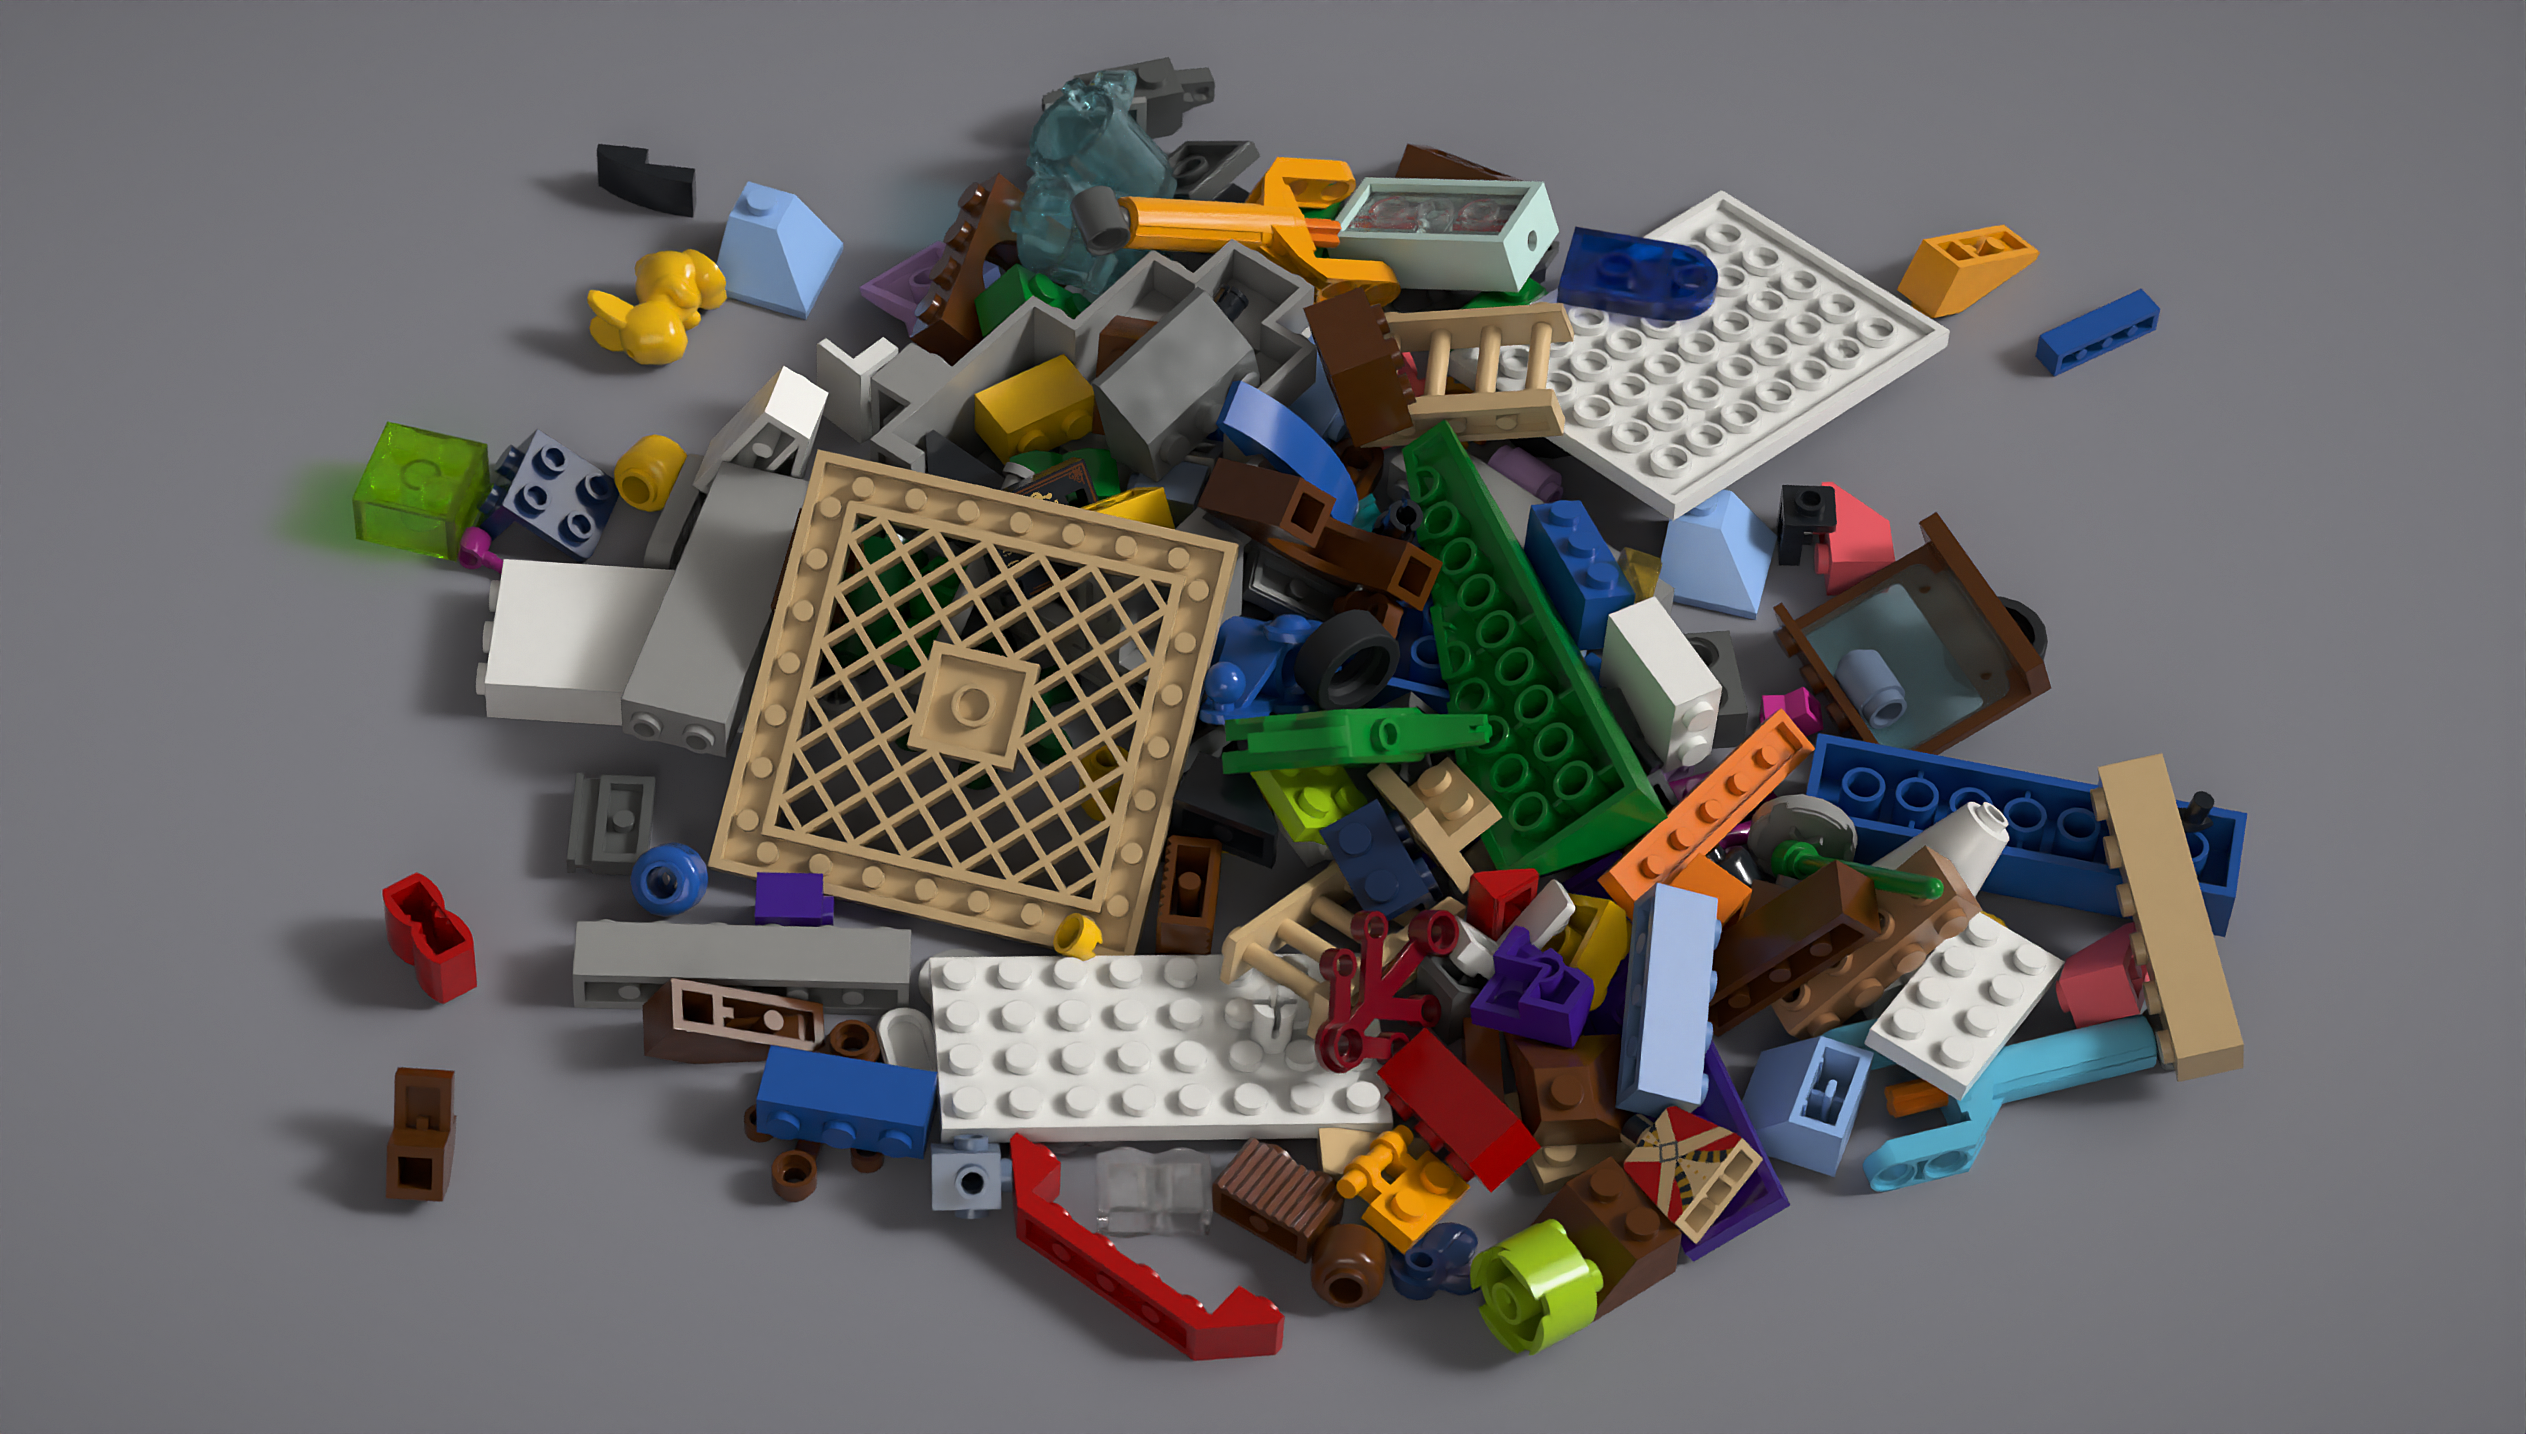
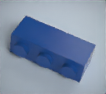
M1558 500L1553 503L1531 505L1524 552L1579 650L1604 648L1608 615L1634 605L1635 591L1580 500Z
M770 1045L756 1098L757 1132L770 1134L782 1140L795 1138L825 1143L837 1149L856 1148L880 1152L892 1158L911 1157L924 1160L937 1107V1072Z

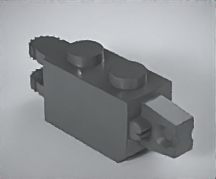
M1166 57L1075 75L1073 86L1061 88L1058 91L1052 90V92H1047V95H1043L1042 112H1045L1046 103L1146 97V140L1173 135L1182 127L1184 112L1214 102L1215 81L1209 67L1174 70L1170 58ZM1043 117V121H1041L1042 133H1044V118H1045V117Z

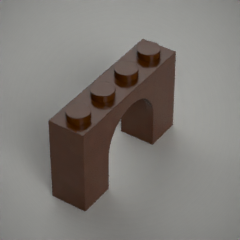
M999 172L981 184L978 182L971 184L959 198L958 207L961 209L956 222L952 224L944 236L943 242L946 244L943 255L929 274V279L932 281L927 295L915 309L914 315L917 317L909 339L930 354L933 353L940 356L950 366H954L984 339L974 301L978 295L986 290L983 280L984 260L999 266L1006 272L1017 263L1036 274L1042 273L1046 275L1053 283L1065 288L1075 282L1087 251L1084 242Z
M1218 458L1197 505L1199 508L1310 573L1349 592L1362 590L1372 594L1381 593L1398 602L1403 607L1418 611L1423 610L1443 562L1407 541L1368 532L1329 517L1337 499L1301 477Z

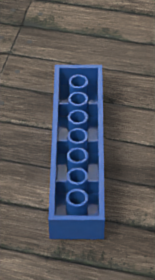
M1818 733L1806 795L1822 798L1841 808L1853 821L1858 836L1853 859L1854 863L1872 865L1968 802H1975L1979 805L1988 802L1995 806L2007 819L2008 826L2005 829L2009 835V841L1979 891L2123 918L2116 892V885L2123 884L2119 868L2110 869L2108 866L2103 845V837L2110 836L2106 820H2096L2090 797V789L2098 788V785ZM2176 800L2178 808L2188 807L2190 803ZM2212 807L2208 817L2213 821L2214 825L2196 833H2186L2185 836L2213 935L2225 937L2236 898L2247 813ZM2132 916L2124 917L2133 920Z

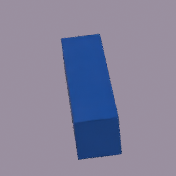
M2141 288L2039 336L2036 357L2055 377L2155 331L2160 308Z

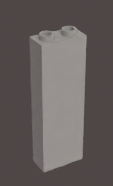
M722 461L622 694V733L634 735L645 741L655 740L684 747L695 753H709L727 757L754 692L774 616L770 608L799 509L803 507L809 481Z

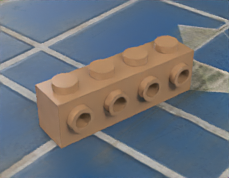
M1925 845L1896 869L1897 871L1938 878L1944 885V892L1936 900L1875 889L1881 935L1770 1004L1789 1034L1803 1041L1820 1036L1829 1030L1842 1027V1024L1861 1008L1868 1007L1877 1002L1882 997L1884 990L1899 977L1920 967L1924 963L1926 955L1942 942L1959 935L1966 929L1969 920L1982 911V908L1949 859Z

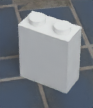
M1655 596L1609 614L1599 684L1602 687H1606L1608 691L1617 687L1621 688L1644 735L1643 739L1664 762V766L1661 768L1664 773L1682 766H1693L1701 762L1712 751L1722 686Z

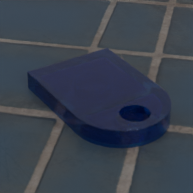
M1575 226L1558 286L1557 303L1661 321L1687 320L1703 314L1715 302L1718 271L1714 263L1706 255L1686 245ZM1685 284H1693L1699 287H1690Z

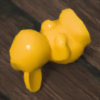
M687 249L683 252L667 250L646 254L636 262L635 275L637 278L635 292L639 300V304L636 306L598 290L589 291L587 302L597 315L591 319L589 327L592 338L600 347L612 352L625 351L630 358L642 365H665L681 359L688 343L686 331L698 326L701 321V315L697 309L714 310L719 308L727 299L725 291L726 280L718 266L706 255L692 249Z

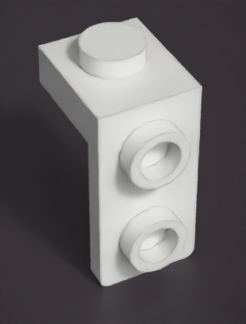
M1552 879L1496 942L1456 915L1455 918L1459 926V938L1449 957L1468 976L1474 978L1480 973L1490 980L1495 973L1493 954L1515 925L1526 928L1529 931L1532 945L1541 950L1552 936H1556L1564 930L1576 907L1563 885Z

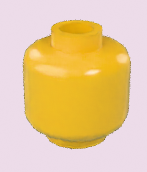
M653 434L639 439L618 459L614 469V483L621 497L626 503L638 510L646 512L663 510L687 458L686 452L678 443L666 436Z

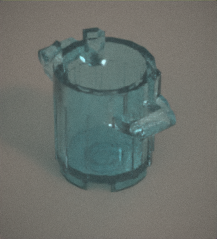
M1101 70L1088 86L1079 77L1067 81L1061 89L1064 95L1044 111L1033 128L1029 141L1030 156L1028 155L1025 163L1039 178L1034 198V209L1036 212L1041 214L1072 213L1070 210L1072 199L1078 193L1094 186L1110 187L1114 191L1117 200L1127 196L1173 199L1177 180L1172 176L1173 168L1167 159L1168 156L1128 113L1137 82L1136 75L1132 70ZM1058 187L1063 193H1054V191Z
M1036 171L1026 182L1028 188L1019 204L1022 212L1012 210L1008 223L1011 231L1017 233L1018 256L1023 267L1036 274L1042 273L1046 275L1052 282L1084 289L1096 295L1103 294L1151 251L1122 248L1115 253L1105 256H1095L1088 253L1070 210V203L1078 193L1095 185L1052 176L1042 171ZM1113 190L1117 200L1127 196L1139 197ZM1154 250L1172 261V252Z

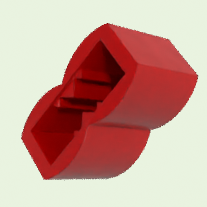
M416 872L382 889L386 934L389 945L400 959L415 967L417 981L424 992L435 1001L445 1004L476 988L477 974L473 936L461 918L445 910L444 898L438 887L430 879Z

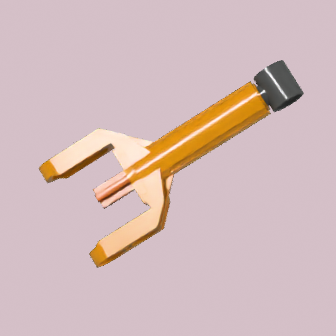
M1277 157L1261 180L1255 185L1244 203L1131 196L1121 197L1117 200L1114 191L1106 186H1094L1078 193L1070 203V210L1086 250L1091 255L1105 256L1115 253L1122 248L1217 253L1231 239H1234L1247 248L1260 252L1266 259L1292 274L1301 276L1307 283L1313 285L1314 304L1363 287L1370 306L1380 303L1381 307L1394 301L1401 292V287L1394 270L1382 261L1316 258L1314 255L1315 247L1336 248L1339 245L1340 240L1337 234L1342 229L1339 221H1331V219L1304 218L1299 208L1326 209L1330 205L1346 199L1354 192L1356 188L1355 178L1349 165L1343 161Z

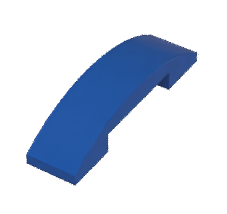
M1241 380L1233 381L1216 425L1245 456L1263 454L1279 472L1301 477L1336 498L1337 500L1329 517L1352 526L1359 509L1358 496L1348 471L1336 453L1314 429L1277 400Z

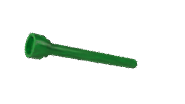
M1786 840L1781 842L1773 851L1771 869L1776 878L1780 874L1803 881L1835 859L1819 856L1816 849L1809 843ZM1838 860L1874 880L1875 889L1929 900L1940 898L1944 892L1943 883L1935 877Z

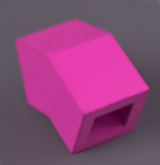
M1801 687L1785 695H1762L1759 711L1760 724L1771 714L1782 708L1805 737L1824 729L1821 704L1806 688Z

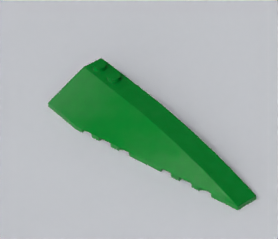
M1444 419L1404 447L1402 452L1410 498L1420 506L1423 513V521L1420 527L1416 529L1418 543L1424 548V552L1443 562L1431 589L1434 606L1430 607L1441 675L1442 679L1448 684L1450 702H1447L1448 714H1488V723L1492 726V736L1489 738L1490 743L1478 747L1455 750L1457 766L1463 770V773L1493 803L1502 816L1501 819L1480 834L1496 869L1534 868L1540 876L1623 849L1667 819L1668 816L1547 590L1452 427Z

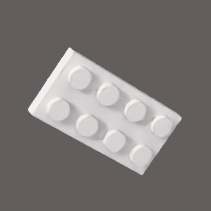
M1979 912L1969 920L1968 926L1963 932L1953 938L1946 939L1937 946L1870 1028L1864 1044L1961 1101L2059 977L2065 962Z

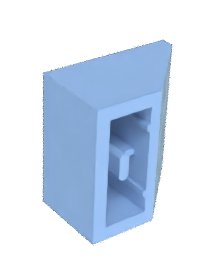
M1823 1036L1762 1051L1742 1104L1767 1156L1835 1177L1867 1091L1874 1052Z

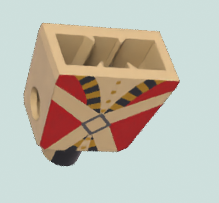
M1676 1106L1666 1108L1655 1123L1642 1114H1636L1627 1120L1620 1134L1621 1141L1633 1149L1624 1161L1623 1169L1666 1217L1695 1244L1699 1242L1763 1160L1736 1133Z

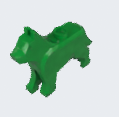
M1416 707L1340 709L1225 720L1226 741L1248 740V750L1222 752L1223 774L1339 766L1343 767L1344 770L1378 766L1380 764L1393 765L1421 762L1426 754L1461 750L1490 743L1489 738L1492 736V726L1488 723V714H1423Z

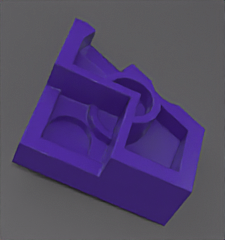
M1515 925L1493 954L1494 975L1470 1006L1472 1024L1573 1049L1590 1011L1594 994L1593 980L1578 968L1566 966L1563 962V957L1552 948L1543 952L1535 945H1532L1529 931L1524 927Z

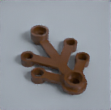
M845 1020L838 1023L828 1034L823 1048L812 1052L876 1062L880 1056V1044L877 1034L868 1024L860 1020ZM850 1048L858 1049V1051H846V1050H847V1049H850ZM756 1104L750 1106L744 1114V1132L750 1140L759 1143L772 1140L774 1138L772 1135L757 1132V1126L752 1124L757 1120ZM799 1139L794 1150L783 1152L775 1158L771 1167L772 1187L784 1200L800 1202L814 1192L817 1186V1164L815 1161L823 1143ZM850 1148V1161L853 1168L857 1171L873 1173L883 1166V1153L875 1152L876 1154L872 1157H863L859 1153L864 1150ZM790 1179L801 1180V1182L798 1183H790L787 1181Z

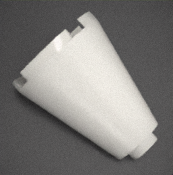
M1968 802L1870 866L1896 870L1926 845L1953 863L1973 896L1976 897L2009 841V835L2005 829L2008 826V821L1995 806L1988 802H1984L1982 805Z

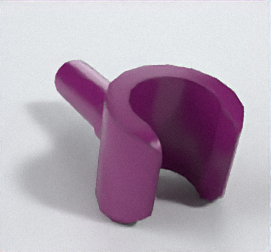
M477 527L465 529L459 543L460 549L458 552V560L463 567L478 569L483 565L501 574L503 560L498 558L496 554L488 551L492 540L487 532Z

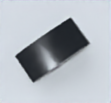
M598 144V186L635 205L662 213L694 218L696 208L695 168L649 164L648 149Z

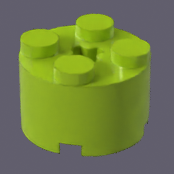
M1554 1219L1534 1224L1478 1253L1473 1259L1470 1269L1472 1290L1481 1286L1486 1301L1478 1309L1487 1327L1508 1350L1516 1354L1527 1350L1530 1351L1528 1356L1535 1355L1588 1327L1596 1315V1292L1603 1288L1602 1275L1596 1264L1589 1259H1583L1574 1244L1567 1238L1562 1225Z

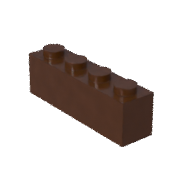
M1835 859L1723 931L1719 943L1713 952L1712 970L1717 973V986L1714 996L1709 1002L1707 1021L1712 1023L1713 1034L1720 1037L1880 936L1881 928L1874 880Z

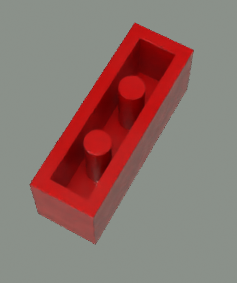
M1426 1027L1376 1072L1390 1090L1383 1098L1391 1105L1392 1110L1404 1122L1413 1115L1419 1121L1413 1129L1435 1153L1443 1146L1450 1152L1444 1158L1445 1161L1467 1184L1475 1177L1492 1193L1541 1148L1521 1120Z

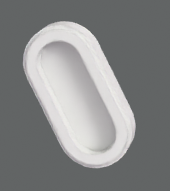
M896 1008L885 1013L878 1021L876 1028L880 1044L881 1062L936 1072L933 1028L927 1016L912 1008Z

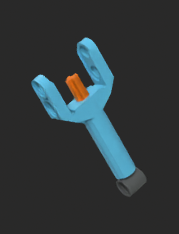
M2146 1009L2140 1015L2137 1014L2004 1046L1961 1101L1922 1078L1885 1087L1886 1108L1890 1116L1894 1115L1895 1118L1940 1107L1948 1126L1887 1140L1881 1148L1871 1153L1862 1164L1870 1187L1874 1191L1879 1192L1892 1191L1969 1172L1985 1143L1986 1133L2004 1103L2153 1068L2156 1064V1059H2158L2164 1070L2174 1071L2173 1063L2163 1065L2159 1054L2156 1032L2163 1030L2159 1013L2149 1015L2148 1009ZM1879 1018L1838 1027L1820 1035L1874 1052L1871 1070L1897 1064L1864 1044L1870 1028Z

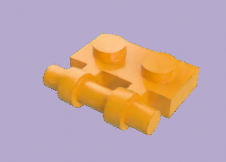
M1398 1125L1392 1131H1383L1370 1144V1152L1367 1155L1356 1156L1345 1166L1344 1176L1337 1182V1190L1344 1198L1352 1199L1358 1194L1369 1203V1207L1361 1218L1405 1255L1463 1198L1471 1186L1465 1183L1429 1150L1417 1160L1409 1155L1407 1147L1413 1142V1133L1408 1127ZM1383 1169L1395 1179L1391 1185L1381 1177Z

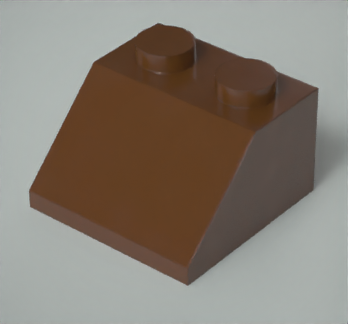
M1611 1156L1566 1182L1531 1224L1532 1226L1548 1219L1557 1220L1564 1228L1567 1238L1574 1244L1583 1259L1591 1260L1598 1267L1603 1279V1288L1596 1292L1597 1310L1593 1322L1676 1272L1682 1233Z

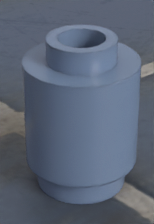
M1857 649L1842 657L1833 677L1863 721L1869 723L1874 729L1885 728L1895 723L1907 708V703L1904 700L1905 691L1880 654L1872 649Z

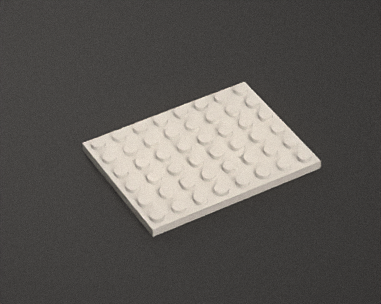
M1722 190L1532 303H1563L1574 331L1573 342L1551 343L1546 389H1554L1565 417L1563 436L1545 438L1672 521L1946 348L1950 330ZM1530 344L1500 346L1495 392L1525 389ZM1479 348L1455 349L1449 355L1447 374L1473 391L1475 389Z

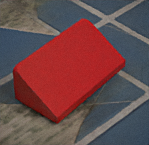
M1534 868L1482 871L1472 874L1469 883L1466 922L1496 942L1536 898L1539 873Z

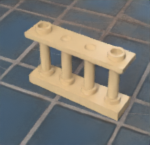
M1537 302L1532 305L1384 313L1390 328V333L1383 335L1384 339L1394 336L1400 352L1429 351L1424 395L1415 397L1416 403L1408 405L1414 424L1413 427L1360 446L1361 448L1408 445L1444 419L1450 424L1460 442L1563 436L1565 417L1554 389H1546L1551 343L1574 341V331L1563 303ZM1530 344L1525 389L1495 392L1500 346ZM1479 348L1474 392L1471 394L1445 395L1450 349Z
M1335 859L1332 860L1325 870L1243 927L1238 926L1228 934L1222 946L1224 959L1220 980L1229 985L1250 969L1255 968L1277 983L1288 987L1296 995L1309 1002L1311 1015L1307 1035L1315 1039L1320 1025L1328 1019L1330 982L1324 981L1320 983L1273 953L1288 943L1319 963L1320 957L1325 950L1336 948L1307 930L1320 920L1353 939L1350 925L1355 914L1341 905L1355 895ZM1448 896L1430 910H1446L1451 912L1454 917L1457 915L1464 920L1466 906ZM1413 907L1392 919L1405 928L1398 933H1390L1383 941L1382 972L1409 941L1408 926L1411 920L1422 911ZM1368 924V932L1370 933L1371 924ZM1450 953L1445 954V955H1432V956H1437V957L1445 958V957L1448 956ZM1361 957L1356 958L1357 971L1351 979V1010L1358 1003ZM1338 959V961H1337V970L1339 971L1340 962H1339V959ZM1418 966L1398 991L1417 978Z

